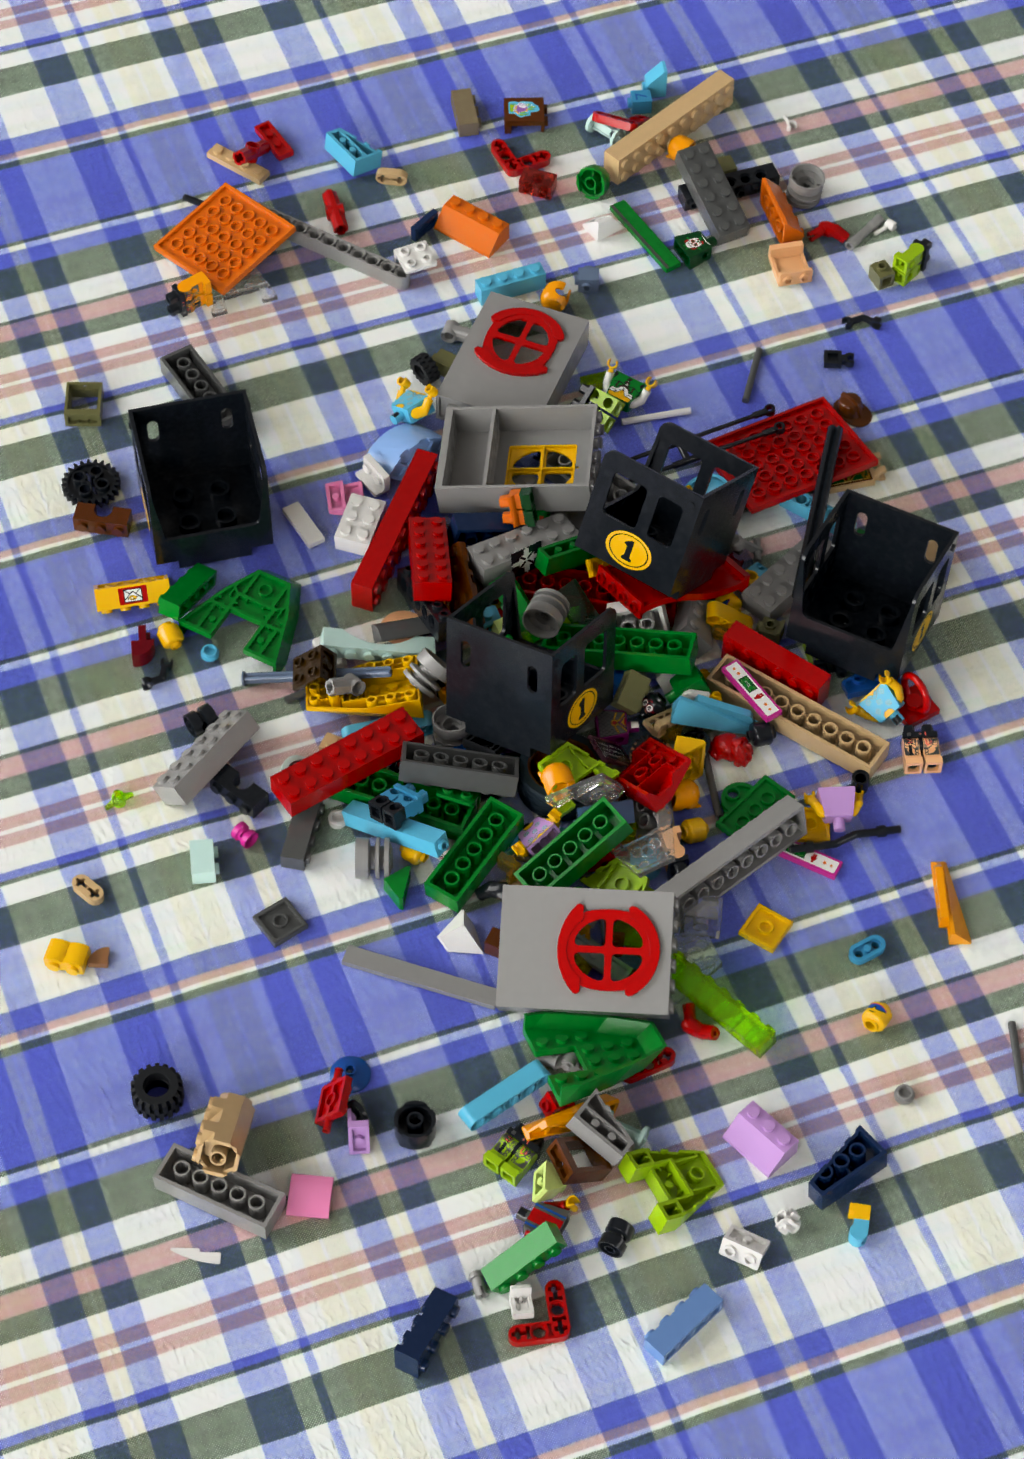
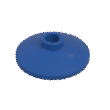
M342 1057L331 1067V1081L336 1067L344 1070L342 1077L348 1075L353 1078L351 1093L363 1090L370 1082V1067L359 1057Z

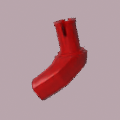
M829 221L820 222L817 228L806 233L807 237L811 236L808 238L810 242L821 236L833 237L839 242L844 243L850 236L841 226Z
M694 1003L682 1005L683 1021L681 1022V1027L685 1033L701 1040H717L719 1038L720 1031L716 1026L703 1024L696 1019Z

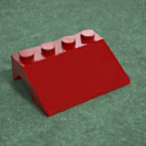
M649 737L633 750L632 764L623 770L612 783L617 789L623 791L626 796L652 811L658 812L671 801L692 761L685 755Z

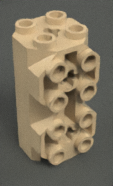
M224 1092L220 1097L210 1096L208 1107L205 1110L204 1118L196 1137V1148L191 1161L203 1166L202 1170L205 1174L223 1178L229 1172L237 1171L255 1112L252 1101L249 1098L231 1092Z

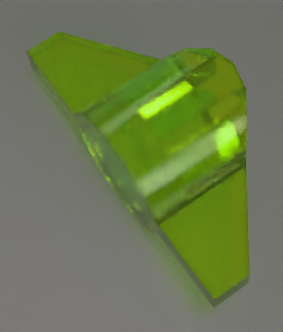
M114 790L112 799L105 806V809L109 810L114 806L116 808L124 807L126 800L134 797L133 793H123L120 790Z

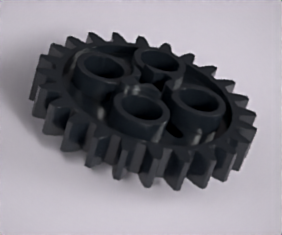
M87 459L85 464L83 461H80L79 466L74 463V469L68 468V473H64V478H62L63 495L67 498V501L72 502V505L84 502L96 504L102 508V503L109 505V499L114 501V495L118 496V490H121L119 472H116L115 467L111 468L110 463L104 465V460L97 463V459H95L91 463ZM92 487L95 488V493H96L97 495L94 494V492H93V490H92Z

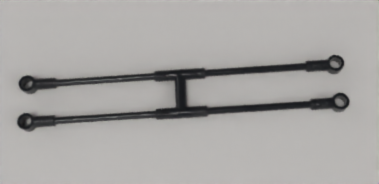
M767 404L764 409L753 412L751 415L695 435L702 437L753 418L757 419L765 415L773 416L775 414V406ZM777 422L774 427L763 430L761 433L721 446L720 448L726 450L763 436L767 437L775 433L783 434L785 432V424ZM672 444L670 449L677 447L683 459L663 467L662 472L677 469L701 459L695 455L689 456L686 450ZM650 451L635 455L630 458L638 460L640 458L649 456Z

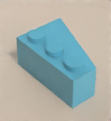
M342 128L326 132L324 149L353 177L381 166L382 150L377 149L376 151L369 147V143L358 141L356 136Z

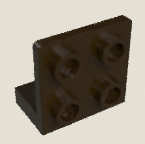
M319 645L293 659V690L298 691L316 681L325 685L329 678H336L337 654L323 645Z

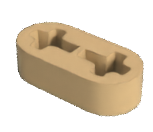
M381 167L377 170L375 179L380 184L403 186L407 183L408 173L402 169Z
M80 874L72 879L74 892L92 906L103 903L105 898L103 889L88 876ZM91 893H93L94 895L99 894V897H92Z

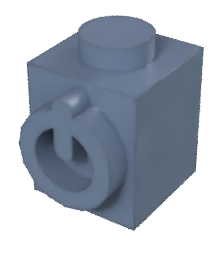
M593 266L578 268V275H575V285H578V292H599V268H594Z

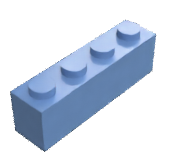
M705 1283L700 1288H694L685 1302H679L670 1316L666 1315L663 1317L659 1326L655 1330L651 1329L645 1335L644 1349L661 1365H664L722 1310L724 1300Z

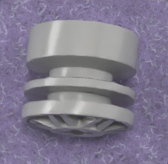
M801 163L792 168L786 190L787 200L790 204L800 209H810L819 204L825 183V174L822 169L810 163Z
M539 589L534 593L522 616V623L527 631L538 638H553L558 634L570 611V603L562 593L554 589Z
M425 647L417 656L421 665L418 666L411 662L409 665L414 672L406 668L403 673L416 689L433 698L436 693L431 687L437 691L441 689L436 681L440 680L446 683V663Z
M446 704L438 707L433 712L434 744L450 748L460 746L462 739L468 735L465 732V722L447 716Z
M356 837L355 878L369 879L371 870H375L376 879H380V870H384V878L388 877L393 868V848L390 843V837H385L384 846H380V837L376 838L375 846H371L369 837Z

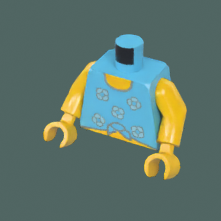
M400 376L397 379V384L401 388L398 390L396 400L391 405L394 414L390 416V420L393 424L397 425L401 421L414 424L435 411L432 398L438 395L436 387L428 384L425 387V392L428 394L426 395L409 390L411 382L406 377L403 379Z
M885 670L884 674L886 677H882L879 674L880 684L858 703L859 706H856V703L850 700L849 704L853 707H845V710L850 715L856 714L876 723H883L890 718L897 726L905 719L898 711L905 704L903 701L902 685L893 677H890L888 670Z

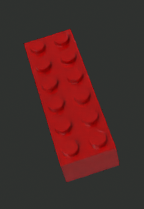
M408 517L407 536L413 601H451L452 574L446 519L441 517Z
M737 620L723 635L721 658L729 654L820 705L828 698L831 674Z

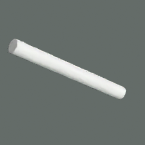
M687 407L622 418L621 424L623 426L691 414V408Z

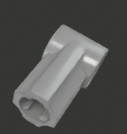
M447 320L441 333V339L447 343H453L455 340L464 342L471 328L460 326L455 320Z
M347 673L344 677L329 678L325 682V688L329 696L343 694L360 696L365 691L366 684L355 674Z

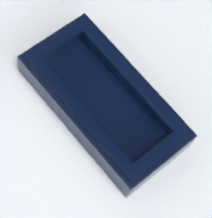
M432 209L411 226V239L413 241H418L435 226L438 219V211Z

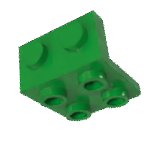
M439 787L436 791V796L468 807H472L477 801L478 811L482 793Z

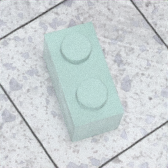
M213 839L189 841L193 884L215 883L216 875L220 874L219 862L215 863V858H219L218 846H214Z

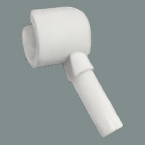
M784 114L782 117L787 124L786 130L790 132L791 127L796 130L797 122L789 120L786 114Z
M887 219L884 226L874 231V235L876 236L887 229L892 232L895 231L897 222Z

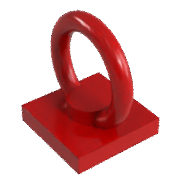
M905 672L901 677L904 693L903 701L905 704L898 711L905 718L902 721L904 725L916 726L938 715L940 709L930 698L923 681L915 673ZM908 680L913 681L915 685L909 687Z

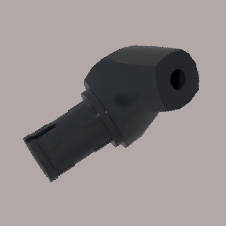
M488 881L475 889V894L480 901L491 897L502 900L503 884H510L502 881Z

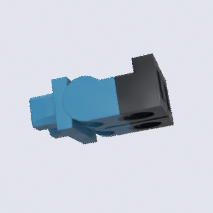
M396 783L393 785V788L368 801L370 818L382 824L384 823V825L397 831L402 827L401 822L410 816L414 817L424 811L423 804L429 801L428 793L423 789L416 792V788L411 783H407L404 786Z

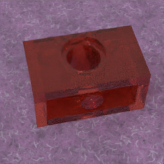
M529 167L524 168L519 179L520 193L551 200L557 187V174Z

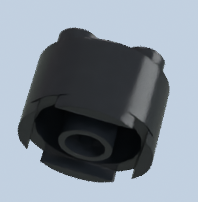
M416 1100L408 1101L396 1111L394 1130L399 1145L404 1148L417 1150L428 1148L432 1144L436 1136V1115L433 1109L428 1107L426 1103Z

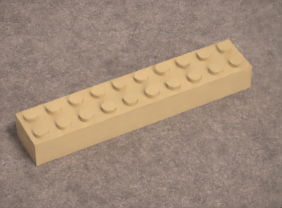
M718 70L604 151V168L609 173L611 181L616 185L626 181L634 173L639 172L641 168L649 165L654 159L667 151L668 144L673 137L677 135L688 136L714 116L719 115L721 111L730 107L733 103L735 79L722 70Z
M726 654L706 678V682L711 690L710 694L714 691H719L722 702L751 710L753 719L763 721L761 716L721 672L723 666L736 660L733 656ZM738 660L781 708L782 715L769 722L774 725L775 730L851 773H854L856 770H865L870 778L888 756L890 742Z

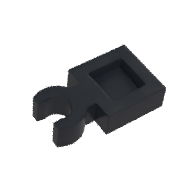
M824 350V368L841 369L842 365L846 367L854 366V353L842 355V351Z

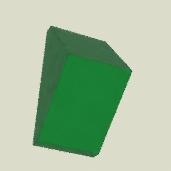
M405 866L384 878V890L401 910L404 909L411 880V866Z

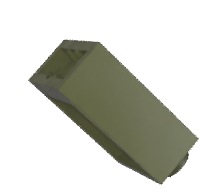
M67 382L64 407L66 426H102L103 382ZM73 397H98L97 409H72Z

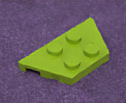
M617 857L608 862L606 866L596 869L594 874L587 878L583 877L580 880L584 885L593 889L648 891L650 881L647 876Z

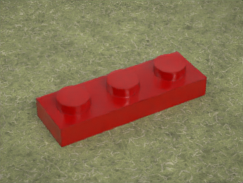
M269 120L254 126L256 134L261 140L268 141L270 151L279 161L294 155V150Z

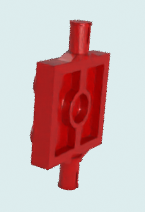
M340 1067L335 1068L332 1081L322 1087L314 1122L319 1126H323L322 1132L326 1134L331 1133V1126L334 1120L346 1114L349 1095L352 1091L351 1084L353 1078L348 1075L342 1077L344 1070Z

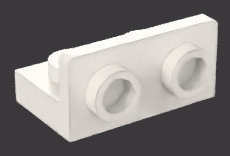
M370 453L364 455L363 469L357 471L355 476L362 481V484L374 497H378L390 490V475Z
M731 1224L723 1237L719 1254L751 1269L758 1270L771 1241Z

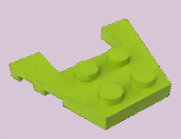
M566 742L551 755L538 762L540 772L547 765L554 762L566 764L571 769L575 784L591 772H594L605 785H608L620 775V772L615 768L607 767L606 763L601 760H595L589 756V753L569 742ZM551 792L550 795L556 808L562 813L561 818L575 808L576 804L567 794L559 799H555Z

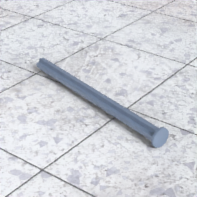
M391 666L336 668V678L344 677L347 673H353L360 679L386 678L392 676ZM242 671V685L293 682V671L254 673Z

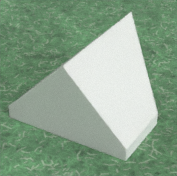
M611 215L595 217L582 224L583 228L597 242L625 228L614 220Z
M461 910L437 936L447 952L484 954L475 926L464 910Z

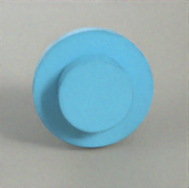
M207 644L202 648L201 658L204 661L213 662L219 658V649L215 645Z

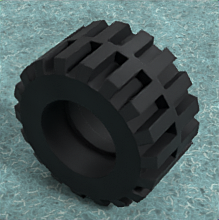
M155 1063V1066L149 1064L146 1065V1069L141 1068L138 1070L139 1074H135L133 1076L134 1081H131V1095L134 1108L137 1109L139 1115L143 1113V1117L146 1119L151 1117L152 1121H156V1118H160V1121L165 1120L166 1116L169 1118L173 1117V1112L178 1113L180 1110L179 1106L182 1107L184 1103L183 1082L179 1072H176L173 1067L168 1068L167 1064L160 1066L159 1063ZM156 1087H163L168 1090L159 1097H152L147 1094Z

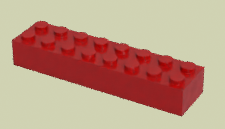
M401 707L270 777L271 790L290 816L293 817L400 760L403 741L424 744V732L404 707Z

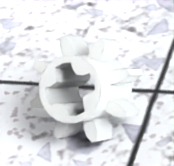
M789 1208L788 1211L780 1210L775 1217V1227L785 1236L788 1232L794 1234L801 1226V1221L799 1220L801 1216L792 1208Z

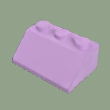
M754 1101L738 1113L723 1135V1139L767 1178L797 1153L799 1143L796 1137Z

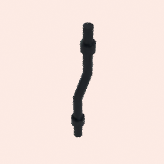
M880 825L872 829L852 831L836 840L814 843L813 841H806L804 844L790 845L789 852L814 853V850L837 848L856 838L886 837L887 834L901 833V826L886 827L885 825Z

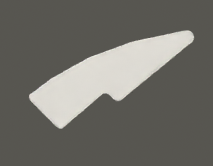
M170 1248L171 1251L192 1260L212 1264H220L221 1261L220 1252H200L199 1248Z

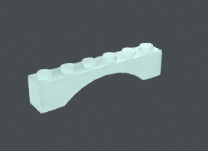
M323 627L320 636V645L336 653L337 658L348 660L382 661L406 655L418 656L425 647L436 654L435 638L428 636H415L407 641L395 644H376L358 639L342 628Z

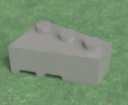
M679 601L672 631L697 633L699 650L696 658L698 659L713 648L711 626L706 622V606L708 601Z
M596 1088L566 1124V1127L610 1164L615 1166L634 1142L620 1121H616L610 1112L611 1108L608 1104L605 1105L599 1096L600 1092Z

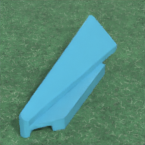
M699 694L693 700L679 696L672 704L670 720L673 724L744 735L749 730L751 723L758 722V720L753 719L751 710Z

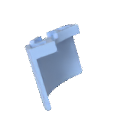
M405 423L385 432L372 445L368 453L390 475V478L402 481L417 448L439 455L442 436L421 424Z

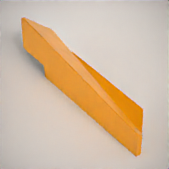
M944 861L931 862L939 928H947L949 945L971 944L972 941L948 866Z
M609 1094L600 1095L605 1105L608 1104L615 1113L620 1103L619 1099ZM584 1102L522 1126L521 1129L526 1140L531 1141L570 1132L571 1130L566 1127V1124Z

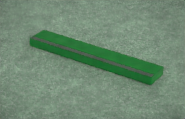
M625 200L610 206V211L666 273L681 266V262Z

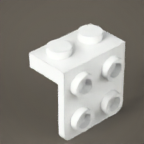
M426 240L393 249L394 262L400 264L406 274L437 266V260Z

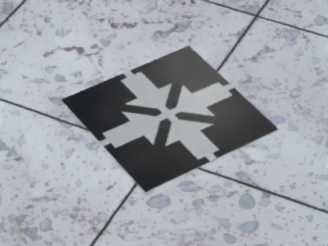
M541 540L511 554V567L515 578L536 568L534 564L538 548L542 547Z

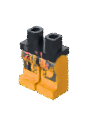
M202 271L181 281L178 285L176 283L171 285L172 291L165 294L166 300L170 304L167 306V310L172 317L179 313L185 317L188 313H192L196 308L204 304L208 307L214 304L211 281Z

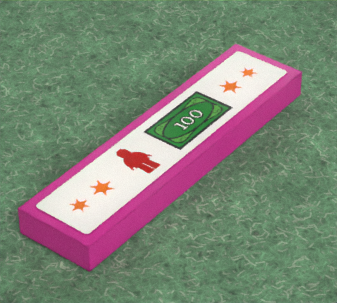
M737 659L722 667L721 672L766 723L782 715L781 708Z
M788 847L778 854V856L832 880H835L843 865L842 861L817 850H814V853H790Z

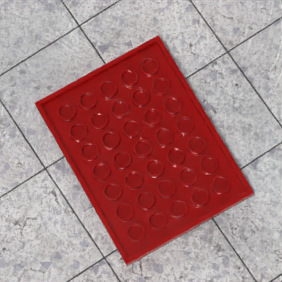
M824 396L708 440L714 445L721 447L761 433L763 430L774 427L777 422L785 424V432L783 434L775 433L767 437L763 436L726 449V451L759 468L745 505L751 514L815 489L826 434L830 425L843 428L832 483L878 465L877 457ZM715 468L718 474L724 477L727 482L735 478V476L726 471Z

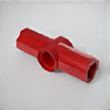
M264 139L258 142L248 141L245 148L233 153L232 158L237 165L247 162L256 163L258 157L269 153L270 146L268 141Z
M327 189L322 194L327 220L331 222L334 233L344 235L348 231V224L345 218L343 203H340L336 191Z

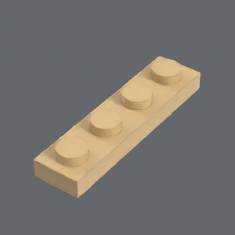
M218 143L206 152L207 158L258 185H261L270 176L269 170L256 163L235 164L232 158L234 152Z

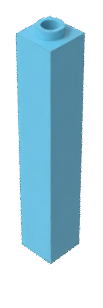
M353 799L342 810L347 827L382 839L390 837V842L439 858L450 846L446 831L407 818L401 822L402 827L395 831L384 825V823L382 824L370 818L369 805Z

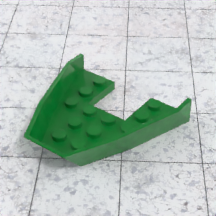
M257 570L223 588L178 620L179 627L183 634L189 629L212 639L229 614L232 613L260 626L244 647L243 654L272 666L273 672L282 671L287 664L299 618L301 584L270 570Z
M551 1011L524 1013L523 1035L534 1057L574 1052L583 1070L548 1075V1084L560 1107L590 1096L596 1088L600 1092L642 1071L667 1046L653 1021L612 1015Z

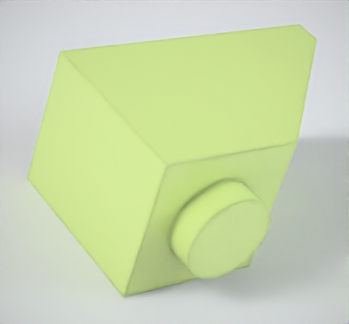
M547 1160L533 1175L532 1201L534 1203L553 1199L559 1192L562 1193L567 1186L563 1185L554 1165Z

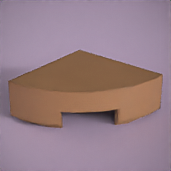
M110 947L100 948L92 953L87 962L88 967L108 968Z

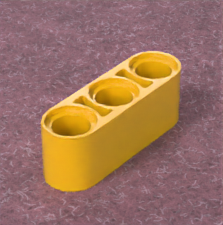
M719 601L707 603V624L726 632L737 620L753 629L752 617Z

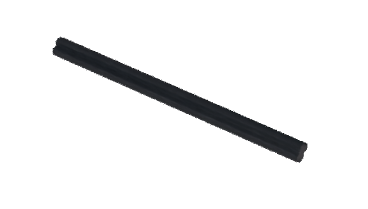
M828 426L792 590V598L794 597L803 553L824 522L843 428L840 426ZM818 548L810 558L805 584L813 573Z

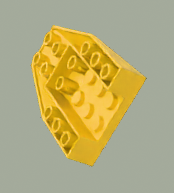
M406 655L394 659L388 658L352 667L391 666L392 668L391 677L361 679L365 682L366 689L360 696L352 694L329 696L326 693L325 685L316 681L305 687L306 710L384 717L404 707L412 718H424L423 694L409 682L403 673L406 668L414 672L409 665L411 662L419 666L417 655Z

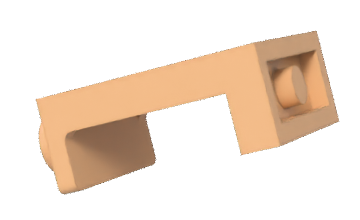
M802 240L769 245L768 259L778 287L812 282L813 269L808 267L803 253L804 243Z

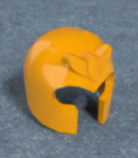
M685 135L673 137L668 144V154H666V157L675 160L677 151L694 146L696 141Z
M562 281L549 282L541 293L540 303L543 307L561 312L569 301L571 290H569L565 298V296L559 295L555 290H563L566 283Z
M562 762L551 763L542 772H537L549 798L552 792L554 798L559 799L566 795L575 785L571 769Z
M686 778L682 779L671 799L673 812L682 811L684 808L693 809L701 807L698 804L700 799L699 787L694 781Z

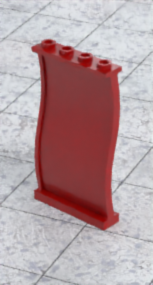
M727 555L725 564L714 570L711 580L678 600L659 592L612 565L606 567L602 564L599 565L596 581L632 614L641 619L643 613L660 605L677 601L708 600L730 594L736 590L743 592L749 585L750 574Z

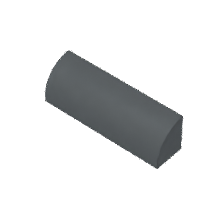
M419 617L371 625L374 643L431 634Z

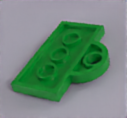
M764 775L754 786L743 782L732 783L722 792L721 806L725 814L716 822L715 827L730 837L734 832L759 816L778 800H781L786 795L795 799V795L767 775ZM731 792H734V793H736L738 796L735 797V798H732V797L728 796V794L731 793Z

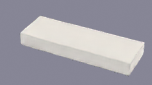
M298 501L282 508L283 514L309 549L325 542V537Z

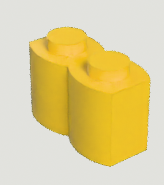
M51 938L44 956V963L52 971L65 970L71 975L84 974L88 959L91 956V950L89 946L81 943H70L63 939Z

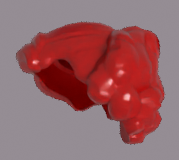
M733 733L716 735L711 742L712 748L709 751L710 756L716 761L725 759L733 762L736 767H746L751 762L752 755L754 754L748 739L743 736L738 737Z

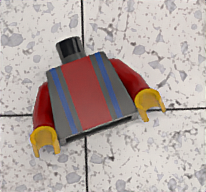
M571 1195L562 1201L538 1202L532 1211L520 1207L516 1218L525 1222L523 1225L524 1237L545 1221L556 1224L562 1234L570 1220V1211L568 1210L571 1209L573 1212H577L578 1207L575 1204L581 1201L575 1195Z

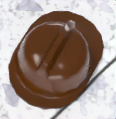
M842 392L841 397L834 403L833 408L850 425L864 427L871 422V411L862 403L861 398L857 394Z

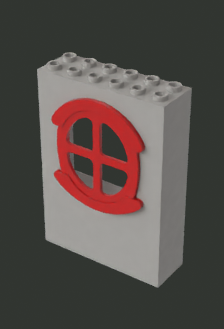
M491 291L438 389V395L436 396V418L445 420L446 407L558 405L588 345L589 320ZM508 323L524 328L519 337L507 335L498 330ZM530 330L547 334L548 344H537L526 340ZM494 339L515 344L508 359H501L496 354L493 348ZM522 347L543 352L540 357L524 364L514 362Z
M503 884L496 1008L499 1011L532 1013L551 1011L632 1018L670 1019V1014H674L675 1002L671 1000V994H675L676 987L672 974H676L677 961L673 959V953H677L678 941L674 938V933H678L679 927L678 918H675V913H679V898H676L674 892ZM601 919L606 921V938L603 946L577 945L575 943L576 936L586 925ZM620 920L631 925L640 934L643 941L642 947H615L613 945L614 922ZM575 954H603V979L595 980L584 974L575 962ZM613 955H639L642 957L641 965L632 975L619 981L611 980Z

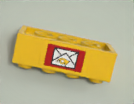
M167 574L93 585L97 612L101 611L102 614L112 613L113 609L120 608V611L131 610L132 606L147 608L152 603H157L158 605L159 597L166 593L170 587Z

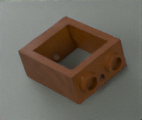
M578 1136L555 1138L546 1149L563 1185L603 1181L613 1169L606 1159ZM584 1149L592 1166L578 1168L570 1151Z

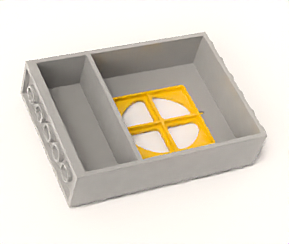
M598 404L446 407L434 488L440 513L510 511L509 507H500V496L509 494L512 489L532 487L536 510L586 511L597 479L596 476H598L600 470L598 462H601V451H599V448L603 447L601 435H604V424L600 423L602 422V411L598 410ZM535 452L541 453L539 467L514 468V464L524 456ZM556 452L566 456L572 462V466L546 467L548 453ZM514 475H538L537 484H515L512 477ZM546 475H571V478L565 484H544Z

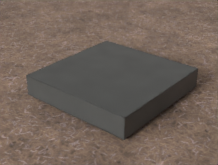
M286 897L252 916L255 924L274 948L308 928L306 921Z

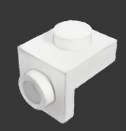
M531 1284L510 1286L509 1304L513 1320L534 1318L535 1312L531 1297Z

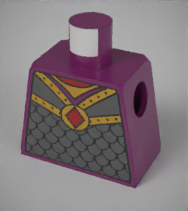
M603 710L594 718L596 738L618 746L628 743L629 733L639 732L638 721L627 722L625 711Z

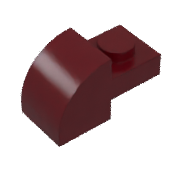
M138 625L139 640L131 641L133 667L144 666L155 656L154 639H151V634L147 632L146 625Z

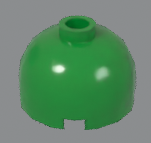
M596 164L582 168L576 176L578 190L585 194L584 197L591 200L603 196L610 187L611 179L609 173L605 168Z

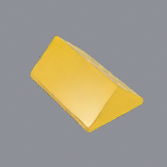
M677 735L674 750L690 758L692 761L683 779L686 778L694 781L703 776L706 742L701 739Z

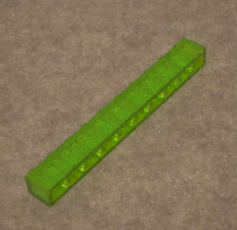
M620 920L614 924V932H625L624 946L631 948L642 947V938L631 925ZM678 950L677 953H673V959L677 961L676 974H672V979H675L676 982L675 988L760 1059L777 1042L776 1031L769 1024H763L756 1013H750L745 1009V1005L740 1000H734L726 988H720L716 985L715 980L710 975H704L697 964L694 962L691 964L687 961L686 956Z

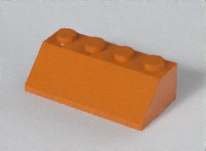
M765 177L762 178L760 204L779 243L802 240L804 238V230L802 227L800 228L798 218L794 216L792 206L787 202L786 193L782 192L779 185Z
M455 195L444 204L434 226L435 230L488 258L509 239V223Z

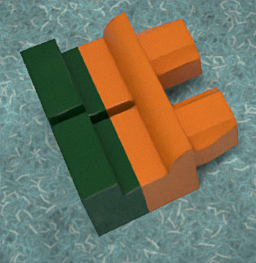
M532 487L512 489L509 494L500 496V507L510 508V511L503 512L502 514L503 524H513V528L520 525L536 526L538 515L536 505L534 504Z

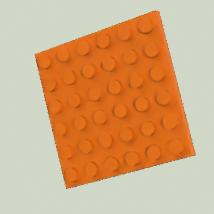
M225 182L153 247L155 251L192 275L202 271L211 281V287L225 295L297 230L293 224Z

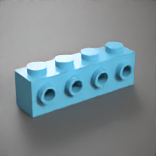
M537 262L475 279V295L481 306H483L491 291L515 297L541 290L546 286V273L541 263Z

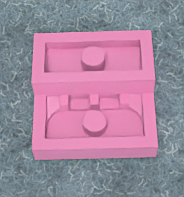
M343 480L325 484L329 514L343 515L351 493L365 496L362 481L344 484Z
M292 1174L286 1215L329 1219L334 1177Z

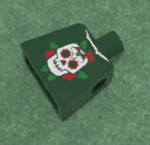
M697 231L675 236L673 249L687 268L691 270L711 258L712 247L717 246V241L714 236L706 239L702 232Z

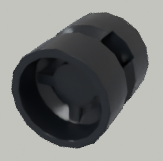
M208 703L198 707L197 712L191 711L183 715L184 723L193 737L203 734L205 729L218 719L214 709Z
M612 1217L605 1228L606 1232L601 1235L597 1246L605 1254L614 1258H621L627 1248L625 1243L630 1242L635 1229L626 1220Z

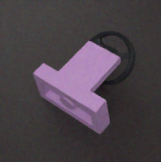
M351 1099L347 1104L349 1155L370 1154L368 1116L362 1105L358 1101Z

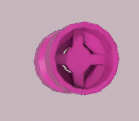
M240 822L233 828L231 837L236 841H240V844L245 849H248L256 843L258 833L250 830L245 822Z

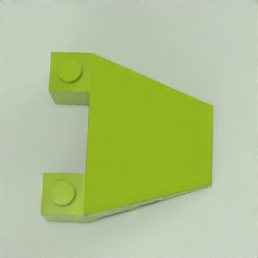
M641 1148L626 1152L618 1165V1169L627 1184L645 1179L659 1202L648 1217L658 1235L675 1231L724 1186L722 1179L704 1151L679 1150L678 1152H668V1149L650 1151V1148Z

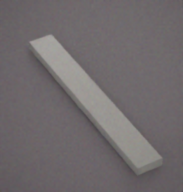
M348 945L342 959V965L489 1009L495 1010L497 988L352 945Z

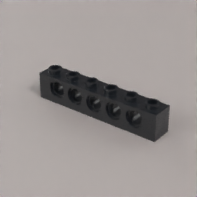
M773 162L725 174L736 198L760 193L762 178L764 177L779 185L780 175ZM686 184L678 185V199L684 211L696 209L697 206Z
M410 565L398 568L397 589L437 642L447 641V617L452 614L443 601H413Z

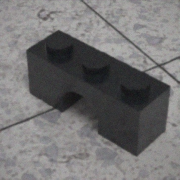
M226 763L210 780V788L215 794L223 796L229 804H234L244 815H249L254 819L269 805L268 792L255 783L246 789L236 788L240 784V773Z

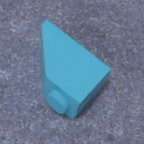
M661 61L644 76V82L641 83L642 90H650L652 98L666 97L668 72L665 61Z

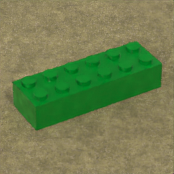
M490 796L424 882L425 895L459 913L473 895L475 889L479 887L524 827L523 813Z
M603 796L513 874L522 885L569 887L629 836L633 829Z

